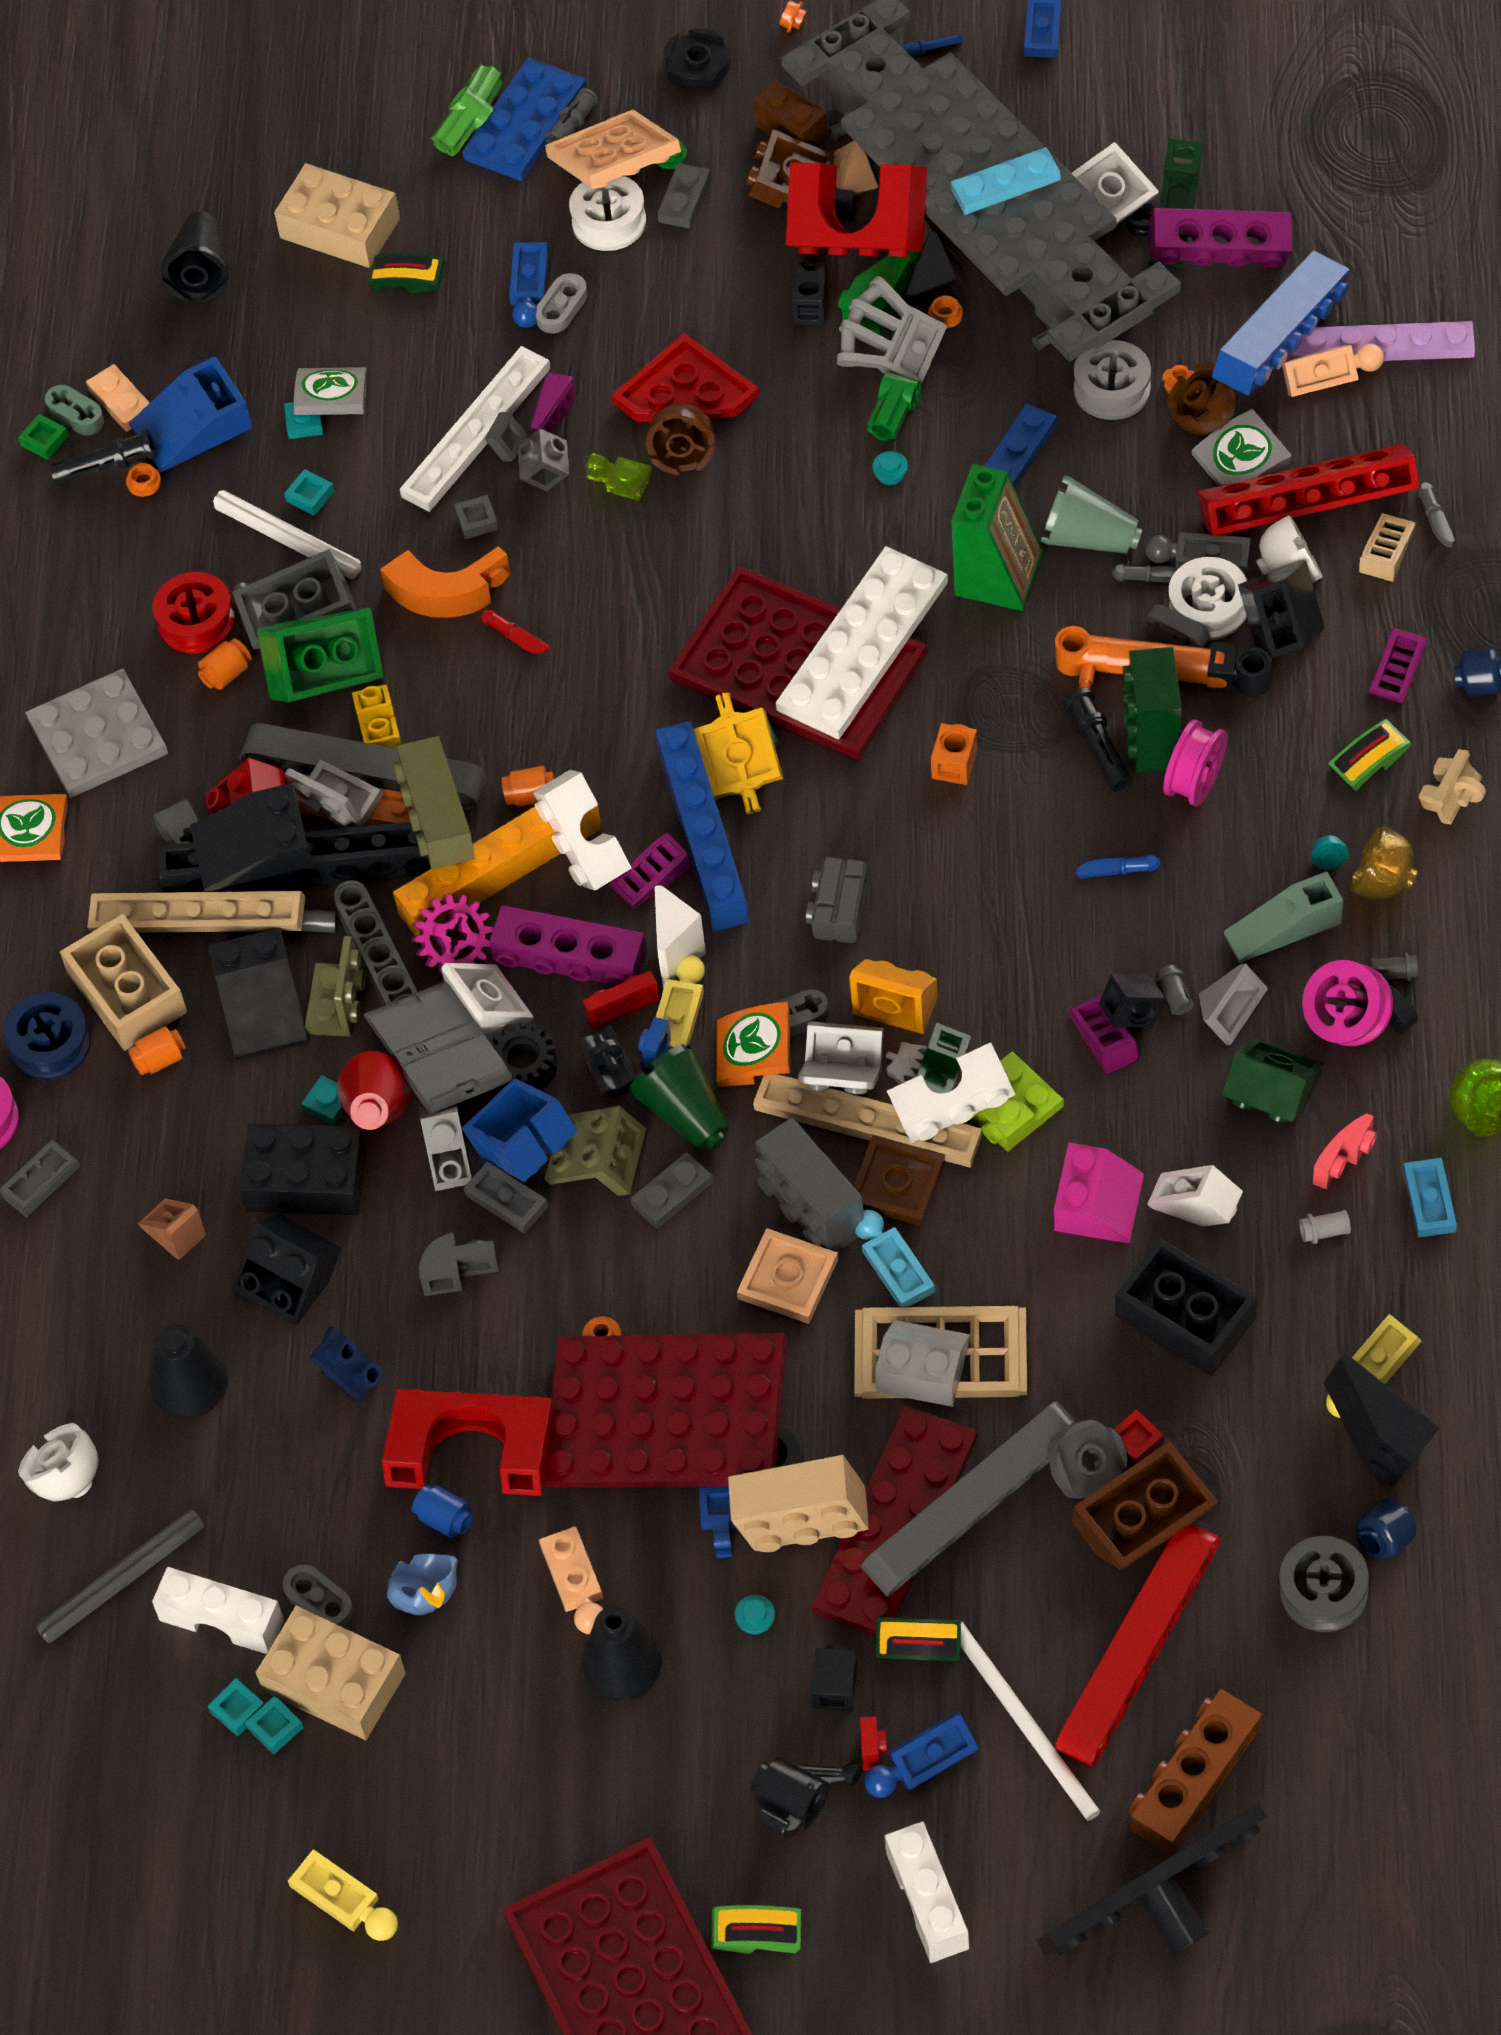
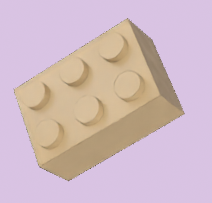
M307 163L304 164L274 212L281 239L368 268L371 267L374 256L379 254L400 220L395 192Z
M124 914L119 915L60 951L68 976L124 1051L134 1046L136 1040L170 1024L187 1013L181 990Z
M844 1455L728 1477L731 1521L754 1551L774 1552L780 1549V1546L796 1543L799 1545H811L822 1538L833 1536L848 1538L856 1535L859 1531L869 1530L866 1488Z
M295 1606L256 1671L263 1692L276 1696L278 1699L364 1740L368 1739L406 1674L400 1654L298 1606Z

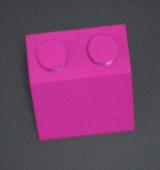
M1068 1142L1054 1206V1231L1130 1244L1144 1173L1108 1149Z

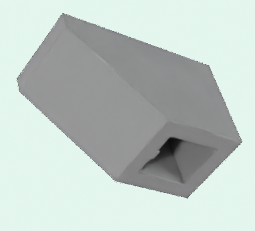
M457 1104L433 1114H429L425 1107H420V1121L435 1191L467 1185L472 1177Z

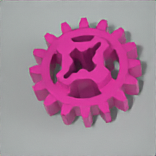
M444 894L443 904L437 899L432 898L429 900L432 908L430 911L423 908L419 909L418 912L424 919L422 922H413L412 926L420 930V935L412 937L411 940L422 945L416 952L417 956H429L425 964L427 967L432 968L439 963L438 972L442 973L441 968L445 963L475 964L474 958L486 959L481 949L483 946L490 947L489 940L485 939V934L492 932L493 927L484 926L483 921L489 917L488 913L482 912L477 914L476 911L480 903L472 901L466 905L467 900L464 895H458L454 903L451 894ZM450 910V912H447L444 920L439 923L433 922L439 914ZM468 917L474 925L475 933L470 930L466 923ZM447 929H454L455 932H458V939H451L449 936H446ZM430 936H433L438 944L437 952L432 947ZM466 946H471V949L465 955L455 959L458 956L459 950Z

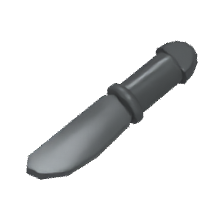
M1427 482L1421 483L1419 489H1417V494L1422 500L1431 529L1443 545L1452 547L1455 538L1442 511V507L1438 504L1435 497L1434 488Z
M1119 564L1113 568L1112 576L1121 582L1124 580L1145 581L1146 583L1150 581L1170 583L1177 569L1173 566L1150 567V565L1124 566V564Z

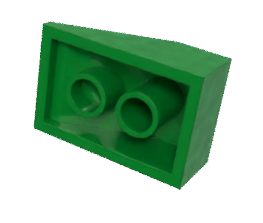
M367 607L293 620L257 629L271 700L292 702L384 678L371 608Z

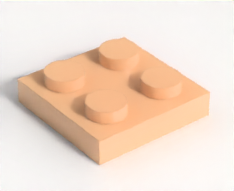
M766 1228L737 1290L738 1300L809 1324L838 1262V1252Z

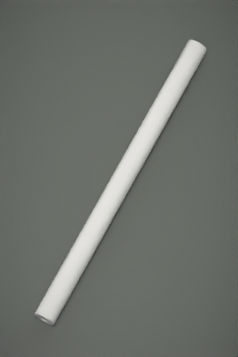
M961 1622V1648L1085 1819L1090 1821L1097 1817L1100 1810L965 1624Z

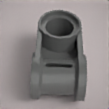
M183 799L153 815L156 827L167 844L193 843L190 825L199 820L187 799Z

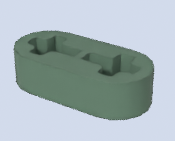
M57 385L49 389L45 394V403L49 415L77 433L93 435L104 426V418L100 406L73 388L66 385Z

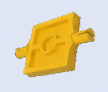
M722 693V696L720 694L715 696L720 717L711 724L693 729L714 799L717 800L733 794L742 795L746 814H754L753 810L756 813L761 811L755 790H758L765 784L784 778L765 710L761 707L746 713L734 712L730 693Z

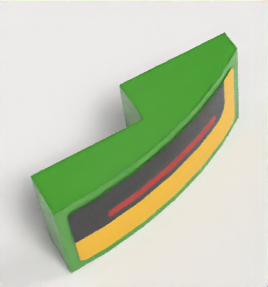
M1385 719L1355 739L1328 764L1348 785L1357 791L1381 767L1387 770L1412 744Z
M736 1905L718 1906L712 1909L711 1949L751 1954L755 1949L795 1954L801 1948V1909Z

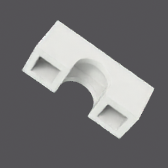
M569 770L533 792L538 801L535 803V808L541 819L545 823H550L555 833L552 835V840L561 854L564 855L566 853L572 865L569 867V872L578 886L583 885V887L595 891L632 869L615 836L603 833L590 841H586L580 831L581 819L587 811L597 806L598 803L581 772Z
M991 1042L956 1058L962 1070V1078L959 1085L948 1093L931 1091L927 1087L922 1075L887 1090L911 1143L918 1140H928L934 1137L939 1130L952 1124L965 1123L974 1114L986 1108H997L1003 1105L1008 1098L1015 1095Z
M167 1567L152 1600L158 1618L162 1622L194 1632L197 1631L200 1623L207 1624L225 1632L231 1638L233 1644L267 1654L284 1622L277 1600Z
M922 1821L884 1835L886 1854L900 1889H904L915 1918L916 1929L930 1963L968 1950V1930L924 1822Z

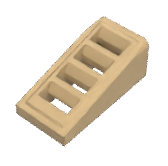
M1382 513L1361 555L1359 572L1393 582L1416 528V522ZM1386 526L1393 527V528H1396V529L1403 530L1404 532H1403V533H1402V532H1398V531L1391 530V529H1388V528H1385V527H1386ZM1384 534V535H1387V536H1391V537H1394V538H1398V539H1400V540H1399V541H1395V540H1392V539H1388V538L1382 537V535ZM1378 544H1383V545H1386V546L1393 547V548H1395V550H1392V549H1389V548H1385V547H1382V546H1378ZM1375 552L1386 556H1390L1391 558L1389 559L1375 555Z

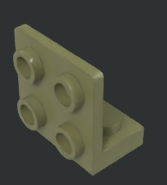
M344 936L339 964L315 963L305 1022L307 1034L351 1037L353 1023L359 1022L360 1001H357L358 991H363L365 988L366 973L365 969L360 968L361 952L359 949H355L352 936Z
M620 1106L568 1115L578 1132L567 1141L562 1149L554 1154L551 1153L545 1181L552 1185L596 1177L617 1196L630 1194L647 1128Z

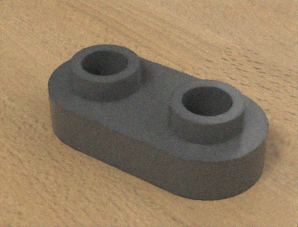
M298 1565L291 1568L285 1574L283 1590L287 1600L293 1606L301 1607L343 1628L351 1621L353 1606L348 1594L316 1568L310 1565ZM304 1585L311 1587L307 1593L298 1592L299 1588ZM333 1608L340 1610L336 1616L331 1617L327 1615L328 1611Z

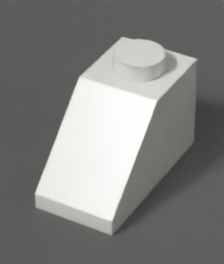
M1214 1165L1161 1173L1147 1205L1154 1210L1202 1227L1226 1224L1235 1215L1237 1204L1243 1191Z

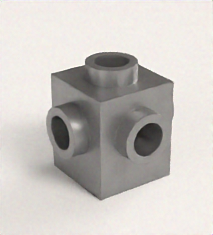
M540 428L518 445L520 480L548 491L569 475L566 440Z

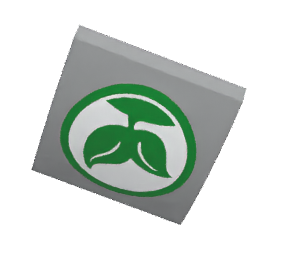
M367 367L298 368L294 389V415L364 414Z
M1253 409L1242 413L1230 420L1221 429L1211 433L1195 446L1191 453L1218 486L1273 474L1291 465L1292 461L1291 453Z

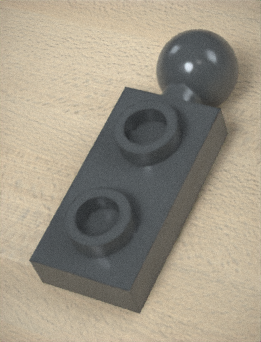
M1179 532L1178 543H1172L1168 537L1156 535L1151 537L1146 543L1145 552L1147 557L1154 563H1165L1171 557L1176 558L1175 569L1196 558L1218 557L1232 562L1244 575H1247L1251 538Z

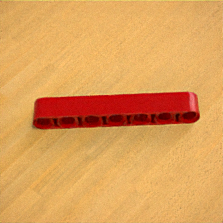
M1191 1523L1170 1538L1064 1724L1056 1742V1750L1090 1767L1096 1765L1213 1559L1220 1542L1219 1535Z

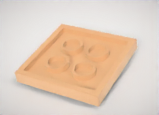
M630 110L545 145L549 159L591 188L605 187L610 184L611 180L623 175H634L640 171V168L652 163H663L669 160L670 156L681 152L679 140L635 110Z

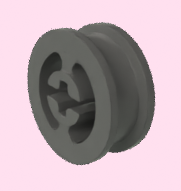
M1331 1536L1311 1537L1293 1546L1282 1561L1279 1573L1280 1600L1289 1617L1300 1626L1317 1632H1333L1351 1625L1364 1611L1369 1592L1368 1567L1361 1553L1350 1543ZM1306 1569L1307 1598L1301 1595L1295 1586L1296 1579ZM1342 1571L1347 1573L1353 1583L1351 1591L1343 1599H1341ZM1326 1581L1328 1586H1320V1582Z

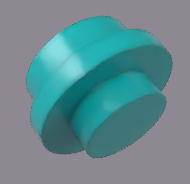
M883 452L873 461L874 475L880 482L886 485H894L901 482L907 474V459L899 452Z
M1332 835L1319 838L1314 843L1311 851L1313 864L1322 870H1332L1340 867L1346 862L1349 855L1346 844L1338 837Z
M750 1595L743 1598L737 1604L735 1620L739 1628L744 1632L761 1634L772 1626L775 1620V1610L771 1601L766 1597Z

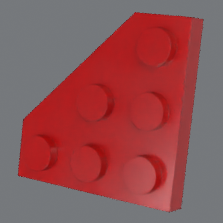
M683 333L614 392L611 397L612 404L636 422H650L660 409L674 403H686L696 406L709 419L736 417L759 397V388Z

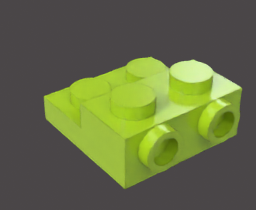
M1013 1051L1000 1060L1015 1095L1008 1098L1003 1105L997 1108H986L974 1114L971 1118L981 1126L983 1134L991 1143H999L1007 1152L1064 1107V1099Z

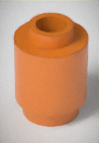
M235 638L229 642L224 641L198 662L200 669L198 675L207 687H215L222 690L248 668L247 664L252 660L251 654L243 643Z
M543 765L511 771L510 776L502 777L503 793L507 806L515 804L516 807H523L537 803L538 801L533 792L555 779L553 771L546 772V768Z
M164 1026L134 1042L135 1046L127 1049L137 1071L142 1076L148 1072L152 1075L183 1059L180 1051L186 1049L176 1029L169 1031Z

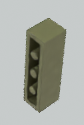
M439 736L396 746L399 761L392 762L397 783L404 782L405 784L400 786L405 808L412 806V810H408L412 831H420V834L415 835L420 856H428L431 869L474 860L475 856L470 829Z

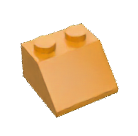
M865 959L851 971L849 978L853 1015L924 1034L938 998L937 978L931 977L923 971H909L895 967L887 961L876 962Z

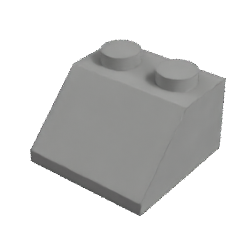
M894 1320L883 1337L875 1368L876 1391L953 1407L970 1341V1334Z

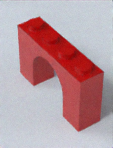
M790 163L786 246L798 247V254L819 255V249H828V255L849 256V250H858V256L879 257V250L889 251L888 257L909 258V251L922 252L927 168L914 165L880 164L879 198L876 212L872 220L863 229L851 233L842 226L835 210L837 166L822 163Z
M397 1389L382 1459L385 1486L422 1489L426 1484L430 1458L436 1446L453 1434L465 1431H479L496 1437L504 1445L500 1464L502 1493L542 1496L553 1411L552 1398Z

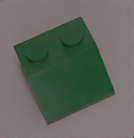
M1253 1038L1235 1053L1222 1096L1232 1099L1231 1103L1239 1108L1251 1110L1254 1107L1267 1112V1117L1274 1121L1282 1123L1294 1122L1303 1113L1325 1063Z

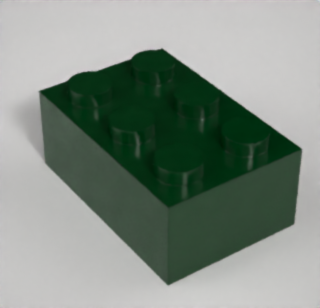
M1173 647L1129 651V666H1122L1124 687H1122L1124 704L1122 716L1124 729H1127L1128 735L1126 737L1128 759H1135L1136 773L1167 770L1173 750L1181 736L1182 707Z

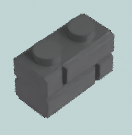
M825 857L822 862L821 871L814 870L812 892L817 894L815 902H808L806 924H812V934L815 939L829 941L836 939L838 942L847 943L857 942L868 883L867 863L864 861L849 859L844 861L840 858Z

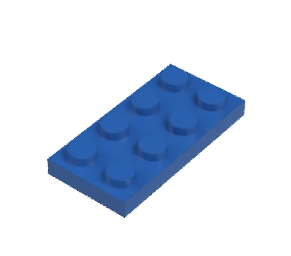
M527 58L494 105L488 119L478 128L464 148V160L523 182L545 150V145L548 144L545 135L559 120L561 110L572 103L582 88H587L586 79Z

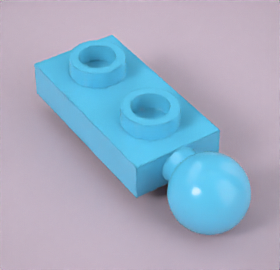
M864 1210V1219L857 1226L855 1233L863 1240H870L862 1245V1252L899 1307H910L935 1293L934 1283L897 1229L894 1227L883 1233L884 1221L881 1215L873 1210Z

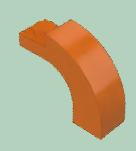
M499 546L469 567L456 572L443 573L433 571L425 567L409 550L380 569L384 590L397 603L414 613L436 618L464 616L485 608L492 603L489 590L503 584L511 575L508 556Z

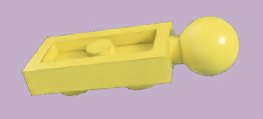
M694 955L685 957L677 967L676 976L679 981L666 980L656 1014L657 1018L669 1021L671 1042L668 1050L680 1044L687 1046L690 1043L703 998V985L696 983L703 978L705 967L701 959Z
M1388 1314L1352 1358L1386 1384L1422 1341L1392 1315ZM1328 1394L1326 1398L1327 1409L1333 1416L1340 1418Z
M314 1849L288 1880L289 1886L353 1932L362 1921L365 1923L368 1935L377 1941L388 1940L397 1931V1917L391 1910L382 1907L373 1908L379 1901L378 1895Z

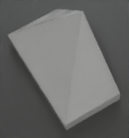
M1246 963L1240 964L1199 993L1203 1020L1226 1045H1231L1268 988Z

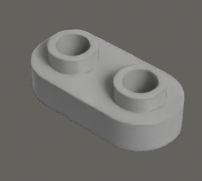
M568 273L559 276L538 303L535 316L537 326L542 331L558 333L565 330L585 303L588 296L585 280L580 275Z

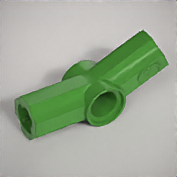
M480 65L471 75L466 87L450 103V112L431 137L434 146L442 153L455 156L472 132L477 130L492 113L493 107L491 103L503 84L500 78L501 73L493 66L486 67Z

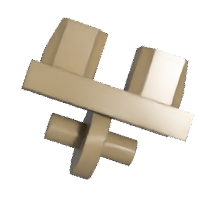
M1458 749L1454 758L1439 757L1434 765L1433 774L1436 781L1441 782L1440 785H1424L1419 794V800L1423 809L1437 812L1441 823L1451 825L1461 806L1467 807L1469 802L1478 803L1482 801L1486 794L1485 787L1480 783L1482 779L1481 774L1477 773L1468 762L1470 754L1467 750Z

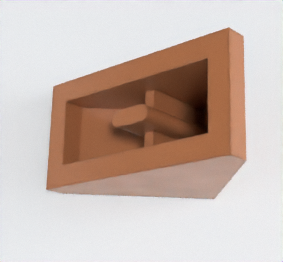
M166 1198L138 1223L147 1234L178 1260L206 1236L198 1209L194 1204Z

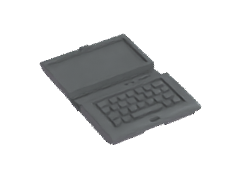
M442 982L364 1014V1017L389 1054L395 1056L403 1067V1076L429 1114L436 1113L512 1081V1076L507 1066L447 982Z

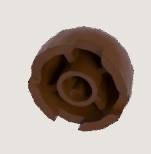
M1213 363L1199 364L1196 366L1199 371L1192 374L1187 380L1183 376L1178 379L1167 400V407L1171 409V420L1182 429L1196 435H1208L1224 427L1232 419L1238 404L1237 390L1212 378L1215 367Z
M674 403L660 409L652 417L645 436V445L650 454L651 462L660 470L673 475H680V471H690L697 468L696 472L702 470L711 461L715 451V432L709 417L696 406L686 403Z

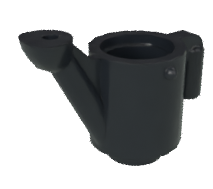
M780 1757L775 1758L771 1763L764 1762L757 1770L751 1784V1791L755 1793L754 1803L763 1808L757 1814L756 1822L786 1837L794 1836L800 1828L804 1830L809 1828L819 1815L830 1787L846 1783L854 1786L862 1774L863 1763L851 1762L842 1767L792 1764Z

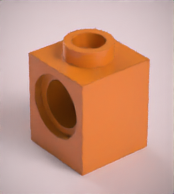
M941 723L931 756L932 779L963 785L968 784L978 750L977 729H972L962 724L950 725Z

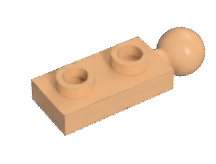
M1375 344L1363 345L1357 354H1353L1352 345H1344L1286 360L1282 367L1288 395L1294 397L1359 380L1356 368H1361L1367 372L1376 371L1384 362V353Z
M575 1526L539 1539V1543L565 1612L577 1608L574 1615L575 1625L581 1632L590 1634L596 1616L603 1610L600 1605L593 1602L603 1599V1595Z

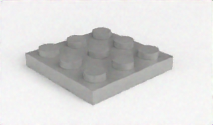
M123 668L25 712L32 729L69 798L75 797L168 754L163 739Z

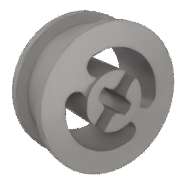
M1110 340L1098 349H1089L1078 356L1074 365V396L1077 403L1088 414L1105 420L1124 419L1138 413L1146 405L1150 397V361L1146 354L1137 346L1120 340ZM1110 370H1116L1115 390H1108Z

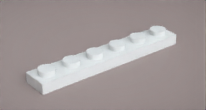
M521 346L400 488L401 498L430 512L488 444L484 438L499 412H510L511 415L551 369L549 360Z

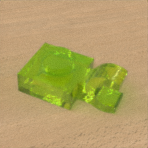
M591 454L586 464V467L590 468L587 478L593 481L606 482V492L640 501L651 476L650 465L622 457H617L615 464H612L599 454Z

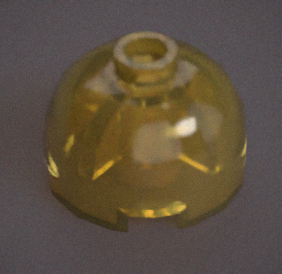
M1386 826L1377 827L1361 851L1365 855L1361 861L1359 871L1353 869L1349 882V891L1373 901H1387L1397 896L1402 888L1409 890L1416 879L1418 870L1413 868L1415 854L1409 841L1398 832Z

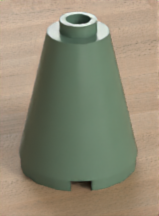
M1063 476L1061 483L1067 484L1066 490L1058 489L1045 525V530L1051 532L1049 536L1042 534L1041 543L1127 554L1129 547L1137 548L1143 529L1137 527L1138 519L1072 477Z

